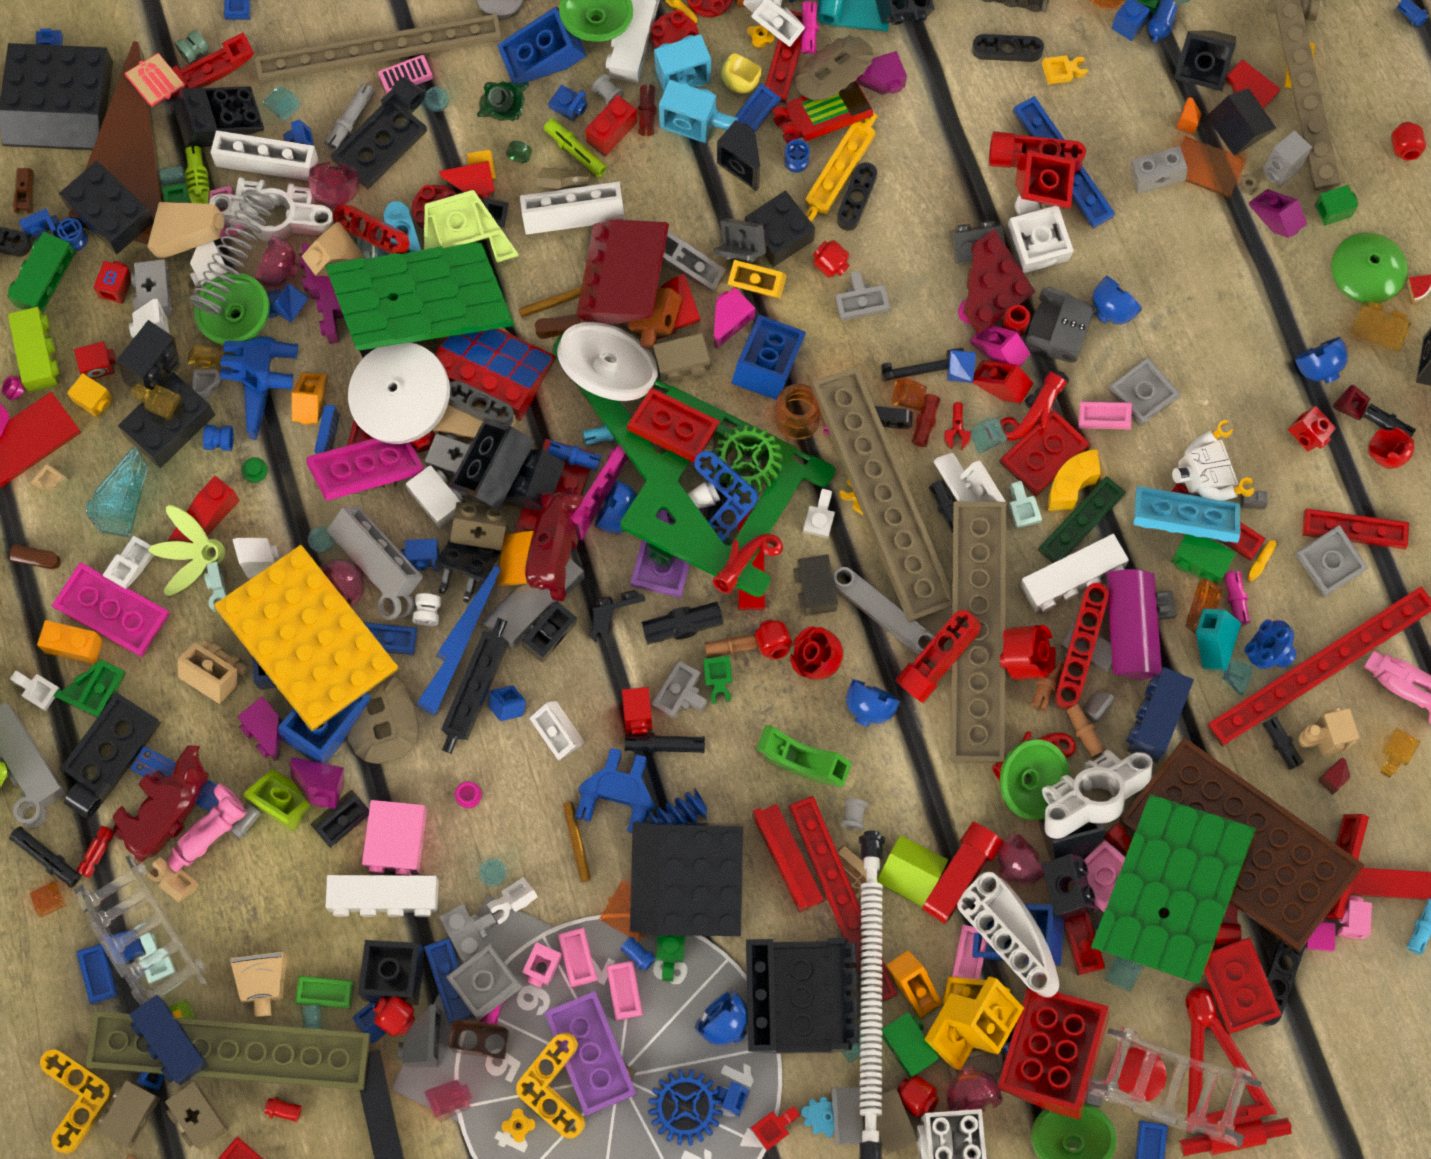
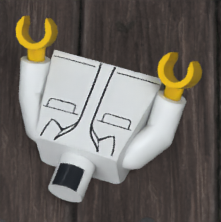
M1228 420L1221 421L1218 424L1217 430H1210L1195 438L1186 448L1185 456L1179 460V468L1173 469L1172 477L1174 482H1185L1191 495H1200L1212 500L1226 501L1236 498L1237 494L1250 497L1254 493V488L1248 490L1243 488L1245 485L1253 483L1251 478H1243L1238 483L1223 441L1217 440L1220 436L1223 438L1231 436L1233 429L1229 432H1222L1220 429L1229 423Z

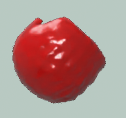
M1395 427L1394 430H1378L1368 445L1369 455L1376 463L1386 469H1396L1405 465L1413 456L1415 449L1412 437L1398 427Z

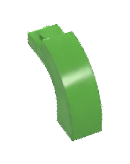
M765 725L756 748L757 751L765 755V760L793 774L832 786H844L852 762L837 752L820 750L804 745L790 738L774 726Z

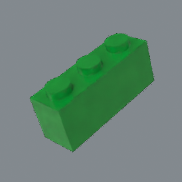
M43 232L40 238L34 241L29 258L23 261L20 267V274L16 281H13L8 288L7 296L14 306L23 310L38 307L41 313L44 312L76 254L70 242Z

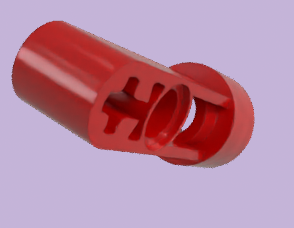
M993 131L990 142L989 166L1001 168L1017 167L1018 161L1025 154L1022 151L1027 152L1029 150L1043 154L1048 152L1057 157L1062 155V158L1075 160L1074 172H1077L1083 165L1086 148L1079 141L1014 135V133Z
M966 610L954 613L913 663H908L895 679L896 682L924 704L938 687L937 682L981 630L979 619ZM965 621L969 624L967 628L962 625ZM956 631V632H957L958 634H960L961 636H960V637L956 636V635L954 634V632ZM953 639V646L945 651L944 644L947 640ZM930 661L936 665L933 669L928 665Z
M972 822L960 840L961 847L922 907L923 911L943 924H947L958 908L957 903L964 891L975 881L986 862L993 861L1004 843L999 836L976 822Z

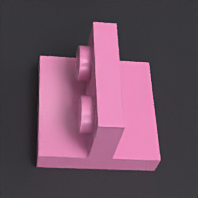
M1105 840L1084 859L1089 871L1087 875L1088 883L1095 893V901L1093 902L1096 910H1093L1094 913L1098 909H1101L1103 912L1105 911L1125 857ZM1072 879L1069 883H1071L1074 886V881Z

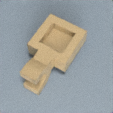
M161 857L153 862L152 866L155 869L147 875L152 881L160 882L159 887L178 903L195 892L199 885L182 869L177 873L174 872Z

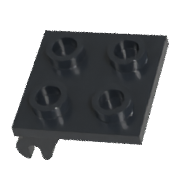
M449 539L435 561V566L444 569L439 593L445 594L453 570L469 575L463 602L469 603L477 580L484 583L501 555V550L452 543Z
M636 590L621 593V598L612 600L610 596L596 599V604L591 605L593 627L590 629V636L592 640L598 642L596 636L598 632H600L603 640L606 639L607 630L615 608L646 601L645 596L642 593L638 594Z

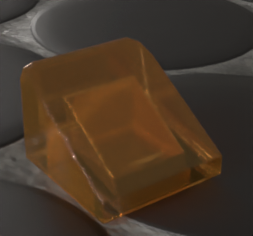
M908 377L897 380L891 403L920 411L922 410L927 387Z
M56 881L30 893L35 911L41 918L66 906Z

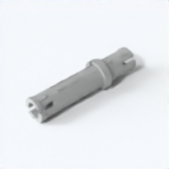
M365 83L360 85L341 118L336 119L334 122L335 127L324 142L329 149H332L334 146L333 151H335L342 145L347 135H351L353 132V125L375 93V90L370 85L366 89Z

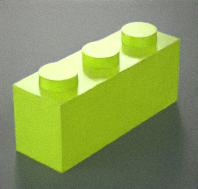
M38 307L8 314L21 381L26 390L32 392L59 385L57 376L60 375V369L57 360L53 361L52 353L56 350L52 337L48 338L47 330L51 329L47 314L43 315Z

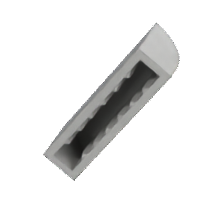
M570 558L565 566L566 596L585 578L584 571ZM521 584L482 624L492 632L497 618L508 621L502 637L509 642L507 648L513 651L556 601L559 603L561 601L553 600L549 590L531 588L528 584Z

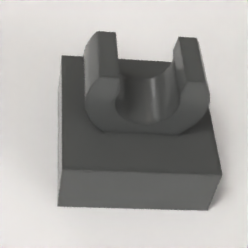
M1173 591L1156 592L1158 620L1175 618L1177 614Z

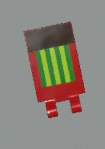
M854 81L847 88L840 90L837 95L830 96L827 100L814 101L802 96L786 102V108L782 106L773 108L772 113L775 117L773 121L777 127H781L784 133L782 137L785 143L788 144L790 141L801 137L806 142L872 117L873 109L857 81Z

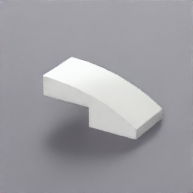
M133 536L121 555L116 554L104 572L103 577L126 589L142 573L154 557L148 551L151 545Z

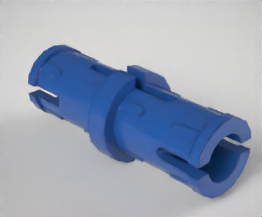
M551 440V445L548 448L550 454L558 459L569 462L568 465L574 466L576 464L597 471L601 455L579 449L580 447L576 445L571 447Z

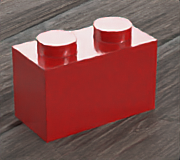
M617 95L585 128L586 142L603 156H606L637 124V109Z
M649 687L623 689L622 697L626 733L646 735L648 731H653Z

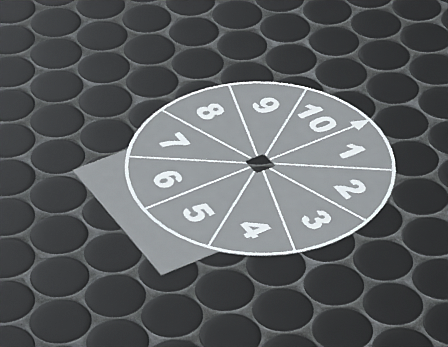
M487 896L478 914V918L492 913L487 904L496 899ZM500 909L497 910L496 912L492 913V914L495 915L496 913H498V912L500 911ZM510 909L508 918L500 925L497 922V925L486 930L487 937L482 939L485 946L488 944L493 946L522 985L520 990L505 1000L504 1004H501L497 1025L505 1027L509 1031L505 1060L452 1052L448 1045L452 1025L448 1022L440 994H438L433 1004L441 1011L438 1067L403 1065L391 1089L459 1122L463 1137L473 1159H762L766 1150L750 1128L772 1111L778 1117L782 1093L781 1054L748 1052V1025L745 1028L747 1034L738 1043L732 1041L727 1045L709 1043L695 1030L697 1020L700 1018L703 1021L708 1015L704 1012L706 1008L726 992L731 995L732 990H734L747 1005V975L723 950L705 937H685L683 963H675L673 982L662 981L664 961L655 960L652 966L644 971L642 968L638 969V964L620 950L624 942L628 938L633 937L648 952L652 951L654 953L653 956L656 958L658 935L630 931V914H603L584 917L553 927L519 910L514 912L513 909ZM584 927L598 981L571 988L558 934ZM536 942L562 954L561 962H559L549 986L542 984L541 988L527 983L528 977L522 973ZM458 955V956H457V960H458L459 966H461V965L463 964V962H462L460 956ZM633 961L643 1016L616 1021L606 965ZM545 964L537 966L539 973H544L547 970ZM596 991L625 1065L636 1070L632 1083L637 1095L585 1117L566 1066H564L549 1086L584 1117L585 1128L583 1132L577 1137L570 1139L562 1136L517 1095L516 1085L554 1038L544 1012ZM475 1017L466 1019V1021L480 1022L481 1019L478 1021ZM470 1030L463 1031L458 1037L459 1046L465 1050L473 1049L477 1044L476 1034ZM498 1034L490 1035L485 1042L487 1051L493 1054L501 1052L505 1045L504 1039ZM559 1049L557 1052L553 1053L557 1057L560 1054ZM548 1059L541 1061L540 1068L542 1072L551 1074L554 1070L553 1063ZM679 1069H683L684 1077H689V1070L693 1069L694 1079H698L699 1074L704 1073L703 1084H706L710 1079L714 1081L713 1085L709 1088L710 1091L717 1089L718 1086L729 1089L731 1081L743 1085L750 1091L740 1117L730 1114L721 1108L722 1105L715 1106V1109L723 1111V1115L713 1116V1119L717 1120L720 1124L718 1127L709 1124L708 1127L713 1131L711 1136L707 1135L705 1131L701 1132L704 1138L703 1142L698 1141L697 1135L692 1136L693 1145L691 1146L688 1145V1137H683L681 1146L677 1145L678 1136L676 1135L673 1136L671 1142H668L666 1138L669 1131L666 1130L664 1134L659 1135L658 1130L663 1125L660 1123L657 1126H652L651 1124L652 1120L658 1118V1115H649L648 1110L657 1108V1105H651L648 1102L649 1098L658 1099V1096L652 1092V1089L655 1087L662 1090L663 1087L659 1084V1080L662 1078L668 1084L670 1082L668 1078L669 1072L673 1073L675 1079L679 1078ZM533 1082L525 1083L527 1086L526 1093H536L533 1090L535 1085ZM679 1085L674 1089L683 1096H689L699 1088L692 1085ZM543 1091L535 1101L538 1103L539 1099L546 1095V1093ZM668 1094L665 1096L662 1105V1112L666 1120L676 1108L675 1103ZM706 1095L696 1105V1111L704 1121L709 1112V1102ZM677 1098L679 1106H681L678 1109L679 1114L686 1111L693 1115V1109H691L692 1101L684 1103ZM546 1099L544 1102L546 1112L550 1114L556 1113L557 1103L553 1099ZM515 1109L523 1110L524 1115L528 1119L535 1121V1128L528 1132L525 1140L521 1143L515 1142L514 1137L509 1132L502 1130V1123L510 1119ZM563 1110L562 1114L555 1119L559 1121L561 1118H564L563 1115L567 1112ZM687 1118L681 1119L673 1125V1127L680 1130H691L698 1127ZM575 1119L566 1120L568 1122L566 1128L569 1131L572 1129L577 1130L574 1126L576 1123ZM517 1123L516 1128H520L521 1124Z

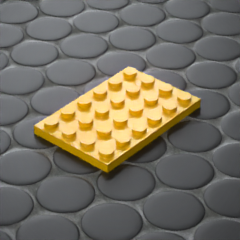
M302 545L214 604L217 612L312 732L398 670L397 664Z

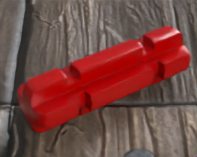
M100 826L96 833L97 838L92 840L83 857L85 858L84 862L81 861L77 868V872L85 877L90 878L95 870L94 865H98L108 846L106 845L107 841L110 842L114 836L113 830L106 826Z

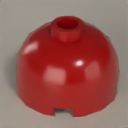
M811 626L801 631L794 639L792 644L795 646L794 655L790 653L792 668L797 674L811 680H823L834 675L841 667L844 650L841 641L833 632L822 627Z

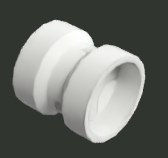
M425 593L415 595L414 603L417 608L413 613V623L423 626L438 625L439 615L437 610L441 607V597Z

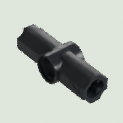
M712 602L695 608L680 607L670 611L668 615L642 621L641 623L647 645L672 638L681 640L692 637L698 631L723 625V618L718 602Z

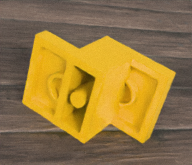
M988 976L976 999L951 993L924 1040L952 1068L961 1071L973 1048L999 1054L1024 1007L997 978Z

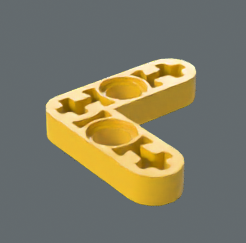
M563 1032L556 1035L520 1078L516 1085L517 1095L565 1138L571 1139L583 1132L585 1128L584 1117L549 1086L575 1054L578 1047L577 1039L574 1035ZM567 1040L569 1042L567 1044L569 1051L565 1050L558 1057L555 1056L553 1053L557 1052L561 1047L558 1041ZM543 1059H548L553 1063L554 1070L551 1074L542 1072L540 1063ZM533 1082L535 1084L533 1090L536 1093H526L527 1086L525 1083ZM544 1091L546 1095L541 1097L537 1103L535 1099H537L539 1097L538 1095ZM546 1099H553L557 1103L556 1113L550 1114L546 1112L544 1108ZM565 1110L567 1113L563 1115L564 1118L557 1121L555 1118ZM575 1119L576 1123L574 1126L577 1130L572 1129L569 1131L566 1128L568 1126L566 1120Z
M55 1049L48 1050L40 1059L41 1069L79 1095L74 1105L53 1133L51 1139L52 1146L56 1151L69 1154L77 1149L111 1100L113 1090L106 1081L63 1052ZM59 1056L58 1063L67 1067L64 1073L56 1067L49 1069L51 1066L48 1062L50 1057L56 1058ZM81 1070L84 1075L83 1081L79 1085L73 1086L69 1081V1076L73 1071ZM89 1082L99 1089L102 1085L104 1086L102 1092L105 1094L103 1098L97 1097L95 1100L93 1099L95 1093L86 1088ZM80 1109H87L89 1119L85 1124L79 1125L75 1121V1114ZM69 1123L81 1130L79 1134L74 1131L69 1137L71 1141L70 1146L64 1145L62 1148L60 1147L62 1141L59 1139L60 1136H67L72 1130L67 1128Z

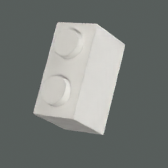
M430 465L408 481L406 486L411 496L440 530L454 519L456 502L462 503L464 499L460 493L451 490L446 483L449 481L441 470L435 471Z

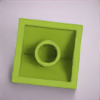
M274 769L266 773L243 794V797L250 805L293 832L312 805L308 803L292 780Z
M900 835L877 879V883L923 907L928 896L936 886L948 859Z

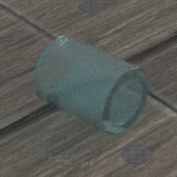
M182 164L159 168L163 186L186 182Z
M321 1005L302 1007L303 1028L323 1029Z

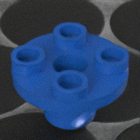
M1268 619L1262 622L1259 631L1245 647V653L1248 655L1250 662L1261 669L1270 668L1274 665L1280 668L1291 665L1297 655L1295 647L1292 646L1294 641L1293 628L1282 620L1271 621Z

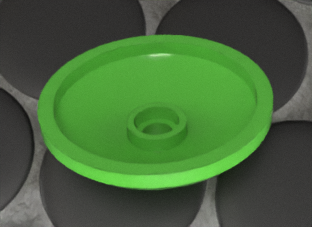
M560 0L559 16L564 27L574 36L587 41L602 42L614 39L628 29L633 18V5L631 0Z
M1358 233L1348 237L1338 246L1331 262L1332 276L1339 289L1351 299L1367 304L1382 303L1393 298L1403 287L1408 273L1407 261L1402 250L1389 238L1376 233ZM1373 258L1378 263H1372L1370 259Z
M231 273L223 274L235 281V284L227 283L219 277L211 280L227 287L231 293L221 291L209 282L204 286L205 289L223 296L226 299L225 302L212 297L205 291H200L198 294L219 305L222 309L219 315H213L194 306L196 324L202 334L210 341L220 345H224L225 341H248L255 337L265 326L270 312L268 294L259 281L247 274L239 273V276ZM198 301V302L201 303L202 305H204V306H206V307H208V308H211L210 306H208V305H206V304H204V303ZM241 313L238 318H234L235 314Z
M1038 739L1021 742L1009 752L1000 772V789L1006 805L1014 814L1027 820L1045 819V810L1048 803L1043 797L1042 789L1047 785L1052 786L1060 781V777L1064 775L1070 776L1069 765L1064 754L1054 744Z
M1087 1103L1084 1105L1080 1120L1045 1109L1036 1118L1032 1128V1145L1039 1159H1112L1116 1149V1131L1112 1122L1101 1110Z

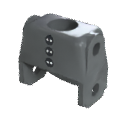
M1051 287L1042 288L1039 300L1042 302L1034 313L1024 344L1032 354L1074 363L1078 360L1094 307L1090 303L1079 300L1066 292Z

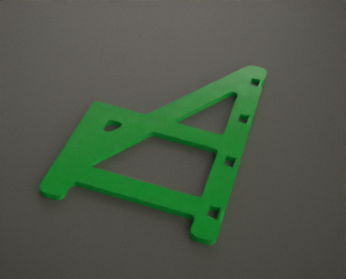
M563 334L556 340L552 349L558 361L557 348ZM657 378L654 382L655 386L667 391L665 395L719 420V427L714 434L725 439L724 434L726 432L734 435L732 429L722 425L724 420L737 426L736 428H738L739 432L743 431L744 425L748 426V431H752L754 427L674 386H669L657 380ZM575 383L645 480L644 486L623 516L620 528L716 576L726 565L731 553L732 544L730 546L723 544L678 482L691 461L669 450H666L663 454L657 453L647 439L627 430L628 423L632 417L620 401L600 397ZM758 428V433L760 434L763 430ZM775 437L774 444L780 445L781 450L778 453L782 454L783 460L779 462L782 465L781 471H776L778 478L771 480V486L765 489L735 540H738L739 551L758 535L771 533L803 480L810 481L820 487H827L834 478L835 467ZM745 443L743 445L746 447H751L755 444ZM766 452L763 453L762 458L768 461V454ZM794 455L808 461L806 466L793 460ZM660 510H666L675 524L670 525L658 519L656 515ZM761 548L752 556L735 587L755 597L763 596L771 581L767 573L752 565Z

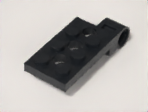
M407 77L400 78L393 85L391 91L381 99L382 105L330 155L331 159L368 190L428 131L427 126L412 115L423 102L425 92ZM402 117L407 120L403 126H396L394 124L397 118ZM382 134L390 136L389 141L386 143H379L377 138ZM370 151L373 153V156L369 160H362L360 158L361 153Z
M116 692L60 768L79 781L66 795L64 804L84 818H91L138 756L143 746L146 745L161 724L160 720ZM128 723L130 725L129 732L123 736L117 735L116 729L118 725ZM107 744L113 745V754L107 758L101 757V748ZM91 766L97 767L98 773L96 777L91 780L85 779V770Z

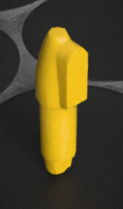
M663 0L672 10L683 11L695 24L698 22L696 15L682 0Z
M1270 540L1264 546L1256 561L1253 562L1248 573V581H1254L1264 570V566L1277 545L1275 540Z

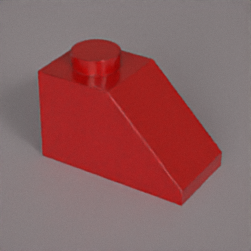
M489 161L439 171L440 177L463 192L474 190L479 199L491 197L490 192L495 191Z
M988 360L981 361L973 376V384L1002 401L1020 404L1034 384L1018 364Z

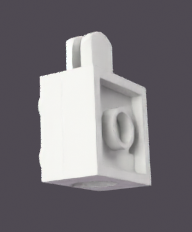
M1019 195L1014 206L1017 216L1010 218L1006 231L1017 264L1022 272L1028 273L1068 262L1074 250L1059 207L1053 206L1042 209L1039 202L1021 199Z

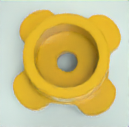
M761 24L747 28V34L751 36L752 45L756 48L765 47L775 40V35Z
M521 1109L513 1110L510 1119L502 1123V1130L509 1132L517 1143L523 1142L528 1132L535 1128V1121L528 1119ZM517 1123L521 1124L520 1128H516Z

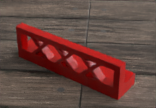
M775 804L764 810H761V808L753 810L752 818L798 912L801 913L824 902L778 805Z

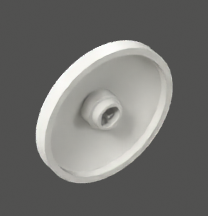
M583 322L573 325L564 332L557 348L559 362L566 374L585 390L603 398L618 401L639 399L649 392L657 378V364L649 349L641 347L640 340L630 333L612 325L598 322Z
M411 342L378 347L372 350L357 365L348 388L349 408L356 423L371 437L390 444L409 443L428 434L444 416L450 398L449 378L443 364L428 349Z

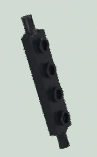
M497 618L492 632H482L441 728L448 735L441 749L442 751L452 754L457 740H468L509 644L502 637L508 623L506 620Z

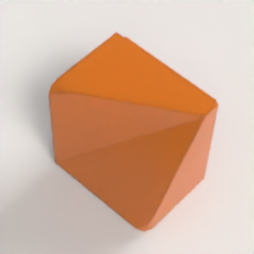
M1187 98L1176 126L1178 130L1192 135L1195 134L1201 118V112L1193 98Z

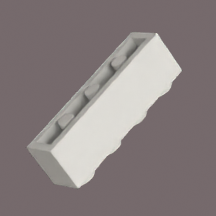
M631 0L633 5L631 24L623 34L612 39L613 53H608L606 68L609 69L610 79L639 84L651 37V26L655 22L660 0Z
M216 131L211 149V155L216 167L310 182L314 181L318 164L317 153L312 145Z
M620 182L520 196L526 235L591 226L608 220H625Z
M1112 534L1022 578L1019 587L1034 613L1039 610L1046 612L1057 605V601L1063 598L1066 601L1071 600L1079 595V590L1093 583H1102V579L1106 578L1107 572L1125 570L1124 568L1129 559L1115 535Z
M327 875L326 909L329 912H333V916L347 917L349 912H360V916L375 917L376 912H387L389 917H403L404 913H414L416 917H430L431 913H438L439 880L437 876Z

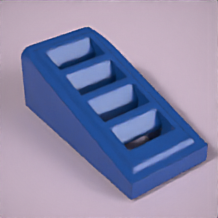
M244 385L246 430L251 440H257L268 397V390L257 391Z

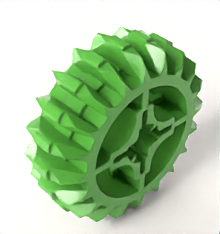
M744 425L742 432H739L736 427L733 428L734 435L726 432L724 434L726 441L718 440L719 448L714 449L713 452L726 462L729 453L734 450L737 458L733 461L731 468L739 475L751 473L753 476L741 477L751 486L756 487L758 492L762 491V484L770 487V479L776 480L778 478L776 471H781L782 465L779 462L783 460L782 454L778 453L781 450L780 445L774 444L775 437L770 436L767 438L768 431L766 429L759 434L756 425L752 431H748V426ZM751 443L755 445L751 447H746L743 444ZM766 452L769 460L766 467L762 470L758 461L762 458V454ZM743 457H748V460L749 457H752V462L747 463V460L743 462ZM721 465L719 466V468L714 469L715 474L719 470L723 469ZM723 473L720 476V482L722 484L728 482L727 488L732 486L733 476L730 473ZM739 482V484H738V486H737V492H738L739 494L742 492V491L739 489V487L742 486V484H741L740 482Z

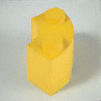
M1098 449L1082 452L1072 457L1061 467L1048 495L1047 511L1073 510L1077 502L1078 492L1086 486L1096 484L1100 476Z

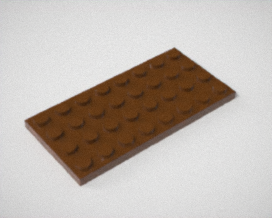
M1185 737L1120 818V823L1135 833L1151 794L1256 828L1230 903L1297 952H1300L1364 867L1362 862Z

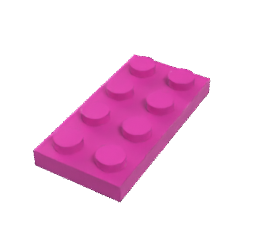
M375 438L308 456L306 459V464L326 501L410 478L424 470V466L410 442L390 444Z
M81 562L51 605L55 610L141 658L170 616L168 610L128 588L124 589L103 577V574Z

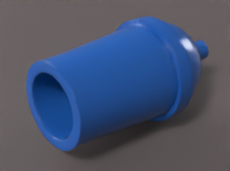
M1161 0L1152 19L1148 23L1149 33L1153 37L1152 41L1155 43L1158 39H1164L1172 32L1173 21L1178 9L1177 4L1172 0Z

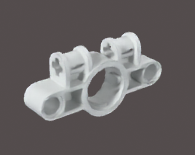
M240 177L235 195L217 194L209 202V204H215L218 209L222 207L227 208L221 212L225 219L224 226H231L230 220L236 219L234 212L240 210V202H245L243 195L248 189L256 190L274 201L276 206L282 205L287 208L286 220L275 227L273 225H260L244 213H237L241 220L259 227L262 233H257L253 230L252 232L256 237L266 242H280L292 234L320 237L334 224L331 210L326 206L314 204L315 186H310L309 188L297 187L293 183H289L286 193L276 188L266 189L265 180L254 182L246 181ZM252 196L255 199L269 205V203L265 200ZM241 204L244 211L259 216V212L248 204ZM320 219L327 220L325 223H317ZM239 221L232 222L234 226L241 225L243 228H247Z
M1105 750L1099 758L1094 761L1089 760L1083 765L1084 770L1076 776L1075 780L1068 775L1060 777V781L1056 784L1045 786L1042 789L1043 797L1048 803L1045 810V833L1051 838L1060 839L1088 822L1100 824L1117 819L1123 812L1124 800L1145 788L1151 780L1153 761L1150 755L1136 752L1121 761L1114 753ZM1100 788L1108 790L1115 797L1105 802H1096L1084 797L1082 794L1085 791Z

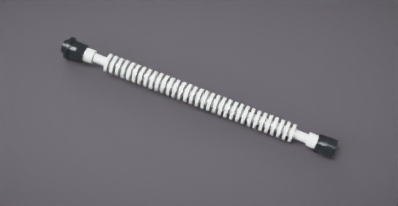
M865 831L864 835L860 836L858 840L861 844V860H864V870L866 871V883L861 884L862 960L860 961L862 966L860 968L862 973L860 975L862 980L860 982L862 987L860 988V993L862 994L860 995V1000L862 1001L860 1002V1007L862 1008L860 1009V1014L862 1015L860 1016V1021L863 1022L860 1023V1029H862L860 1031V1036H862L860 1038V1043H862L860 1045V1057L862 1058L860 1059V1064L863 1065L860 1066V1072H863L860 1073V1079H862L860 1081V1093L862 1094L860 1095V1101H864L860 1102V1108H863L860 1110V1115L865 1116V1130L862 1131V1142L859 1143V1159H882V1143L879 1142V1131H876V1116L882 1115V1110H880L882 1103L879 1102L882 1101V1096L878 1095L882 1094V1088H879L882 1086V1081H880L882 1079V1074L880 1073L882 1072V1067L879 1066L882 1065V1059H879L882 1058V1052H880L882 1050V1024L880 1023L882 1022V1017L880 1016L882 1015V1009H880L882 1008V1002H880L882 1001V995H880L882 994V988H880L882 987V981H880L882 980V974H880L882 973V967H880L882 966V960H880L882 959V884L877 883V871L880 870V860L883 859L885 837L881 836L878 831Z

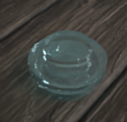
M432 87L426 92L424 102L429 110L438 112L447 107L449 97L442 88Z
M317 527L310 532L308 543L312 550L322 553L332 548L334 540L327 532L328 528Z
M486 860L480 867V878L488 886H497L506 878V868L500 860Z

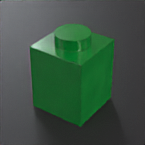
M1345 185L1321 193L1315 203V207L1324 226L1352 217L1358 207V199L1356 194L1351 192L1349 186Z

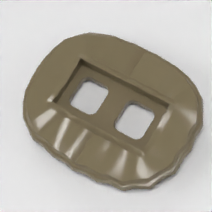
M848 35L844 39L837 38L833 44H827L823 50L817 51L814 57L807 60L806 65L799 67V73L795 76V87L802 95L814 101L827 100L830 96L837 95L840 90L847 88L851 82L856 81L858 76L864 74L871 65L873 59L872 47L860 36L854 38ZM846 54L851 57L842 65L837 63ZM827 69L831 71L823 80L817 78Z
M389 676L367 692L371 696L370 700L379 697L383 699L384 711L370 715L366 705L347 735L354 753L363 761L370 763L388 762L405 755L414 746L418 735L417 719L410 695L401 681L395 676ZM389 722L392 734L382 739H376L374 726Z

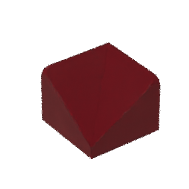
M1340 758L1319 778V782L1332 795L1350 778L1346 760Z

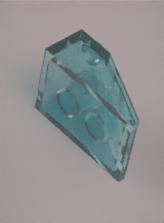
M132 447L94 491L92 500H89L87 503L86 514L100 533L128 538L131 536L148 469V464L138 448Z

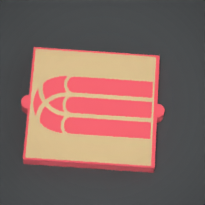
M159 53L145 61H139V65L125 72L126 78L150 107L164 99H170L171 95L185 87V84Z

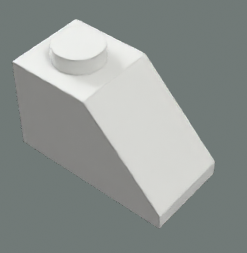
M213 241L198 246L190 262L194 270L190 276L196 288L200 286L199 280L205 279L203 272L210 271L207 264L214 262L212 254L218 253ZM214 256L217 262L225 265L221 256ZM210 264V267L215 272L220 274L229 273L218 265ZM212 273L205 274L209 280L217 277ZM202 281L201 285L204 287L208 282Z
M152 299L132 313L133 323H129L132 338L137 335L147 320H150L169 333L168 318L158 299Z
M268 538L232 539L239 564L248 579L255 577L280 559L277 546H272Z

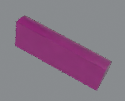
M1134 569L1107 572L1113 674L1138 680L1152 678L1154 673L1159 674L1162 670L1155 575L1151 572Z

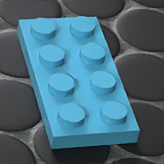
M1137 486L1133 525L1238 543L1240 538V503L1217 501L1200 496Z

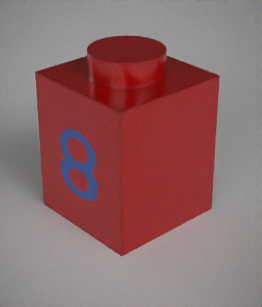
M103 261L93 286L99 298L123 304L131 284V273L127 265L119 261H113V263Z

